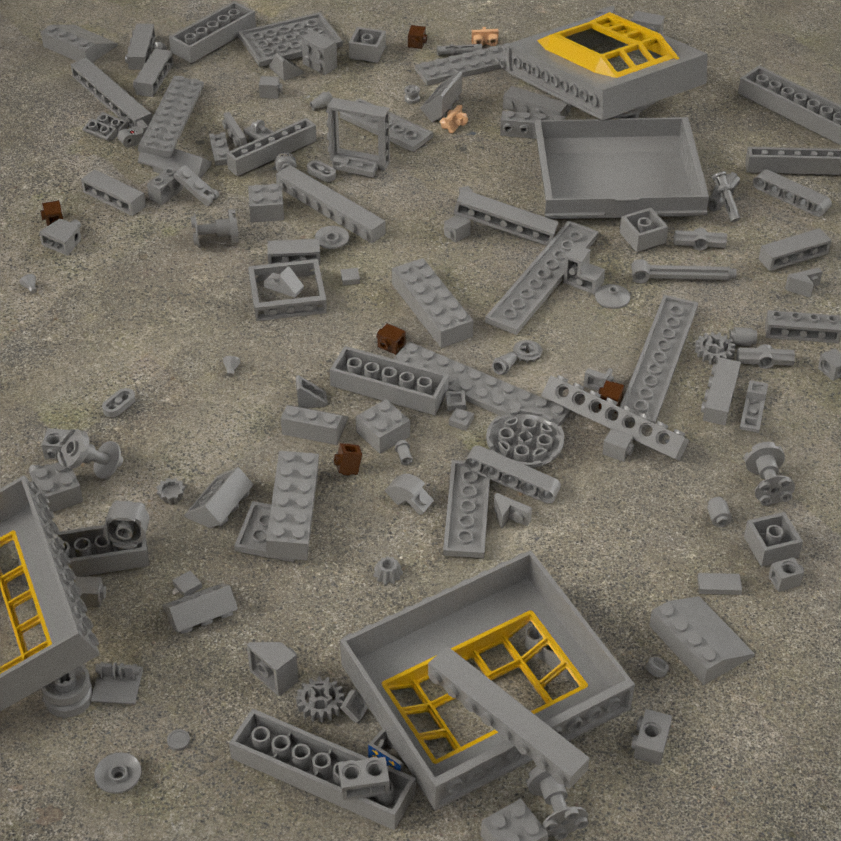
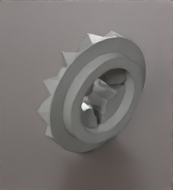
M522 340L514 345L513 353L516 354L519 361L535 362L536 359L541 357L542 347L535 341Z

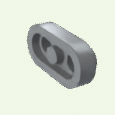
M314 160L307 164L308 173L322 181L331 182L336 178V170L321 161Z
M122 388L114 393L102 404L104 415L107 417L120 415L135 402L134 391L130 388Z

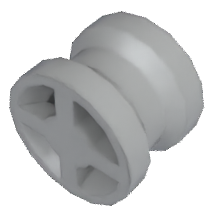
M416 85L406 86L404 89L406 94L405 102L409 104L418 103L420 101V96L418 95L420 88Z

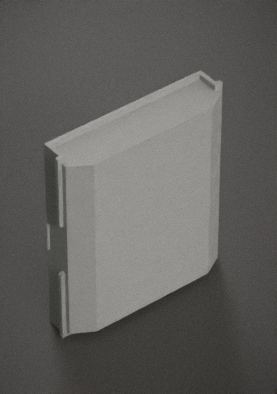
M688 117L534 120L533 138L537 139L546 201V218H621V216L652 208L659 217L707 215L709 195Z

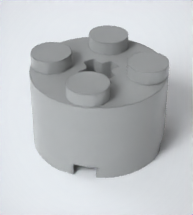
M132 501L113 502L109 508L103 528V534L107 541L110 539L114 542V546L122 549H132L143 542L150 520L145 505L141 502L135 503Z

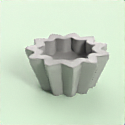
M167 478L166 481H160L161 485L156 487L158 490L157 495L165 504H177L185 490L183 481H177V478L172 480Z
M386 556L381 558L374 567L375 573L373 576L378 578V582L383 581L385 585L389 582L395 584V580H401L400 576L403 575L401 565L393 557L389 558Z

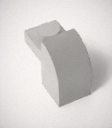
M402 474L396 477L384 490L397 505L407 501L419 515L423 514L434 501L422 488L425 483L411 474Z

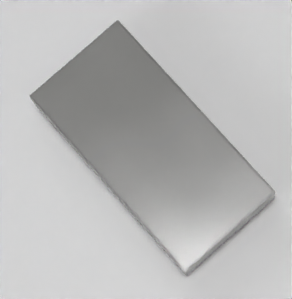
M698 573L699 594L741 595L742 593L740 574Z

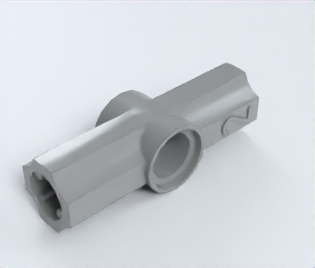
M731 172L726 175L728 184L732 187L731 194L733 195L734 189L740 183V178L736 173ZM716 185L708 200V207L712 211L720 209L724 204L721 194L717 193L718 188Z
M697 228L694 231L675 230L673 242L674 245L693 246L694 249L699 251L705 250L707 247L726 248L727 233L707 232L704 228Z
M767 344L760 345L758 348H737L736 361L741 362V364H758L760 368L769 369L774 365H794L795 352L794 350L773 349Z

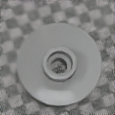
M326 226L316 232L315 239H319L320 246L323 248L336 249L347 244L349 233L339 226Z
M607 284L597 289L595 299L605 308L619 309L625 307L630 302V293L620 285Z
M119 752L103 758L98 763L94 776L96 784L101 790L111 794H120L129 791L139 782L142 770L137 758L131 754Z

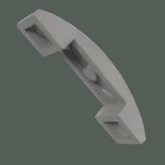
M749 381L740 424L741 430L759 433L768 383Z

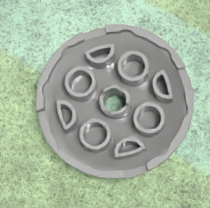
M533 409L510 410L509 414L497 416L490 423L486 433V441L491 451L530 468H537L552 462L561 453L564 446V432L562 427L554 422V418L546 413Z

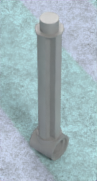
M637 259L631 264L632 279L639 284L647 282L649 278L727 281L729 279H736V268H730L729 266L650 265L643 259Z

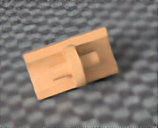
M482 27L481 30H472L471 44H489L490 46L498 44V29Z
M457 105L454 110L447 112V117L442 118L440 124L442 129H448L449 133H454L460 125L464 126L467 124L468 117L466 113L462 112V105Z

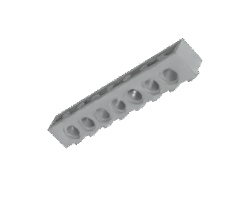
M560 375L557 378L550 376L541 395L542 397L610 429L632 435L634 440L680 461L689 442V439L684 437L685 433L677 429L672 432L667 429L668 425L660 421L657 424L650 422L651 417L642 413L640 416L633 414V409L625 405L623 408L616 406L618 402L608 397L605 401L600 398L601 394L590 390V393L584 391L585 387L575 382L573 385L568 384V379ZM568 388L569 394L563 397V391ZM585 396V402L580 405L579 399ZM601 404V411L596 413L595 407ZM618 411L619 416L613 421L612 414ZM635 419V426L629 428V421ZM648 427H652L653 432L650 436L645 435V431ZM665 435H669L670 440L667 444L662 443V439Z

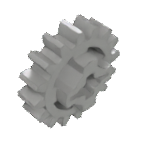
M711 332V335L704 333V337L699 336L698 340H696L695 353H698V358L703 357V362L708 360L709 364H712V362L717 364L719 357L730 360L734 357L735 344L732 343V339H727L728 335L721 336L720 332L717 335L714 332Z
M318 676L317 681L310 678L308 685L302 683V689L297 690L296 704L298 705V711L303 712L304 718L311 716L312 722L319 718L322 723L325 717L332 720V714L339 715V709H341L340 707L345 700L342 686H337L336 680L330 683L329 677L322 681L321 677Z

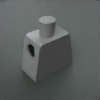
M58 219L39 232L42 245L68 256L81 241L79 229L81 223L77 219L71 222Z

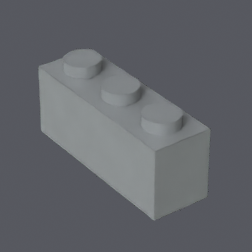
M319 239L268 241V264L318 259L320 265Z

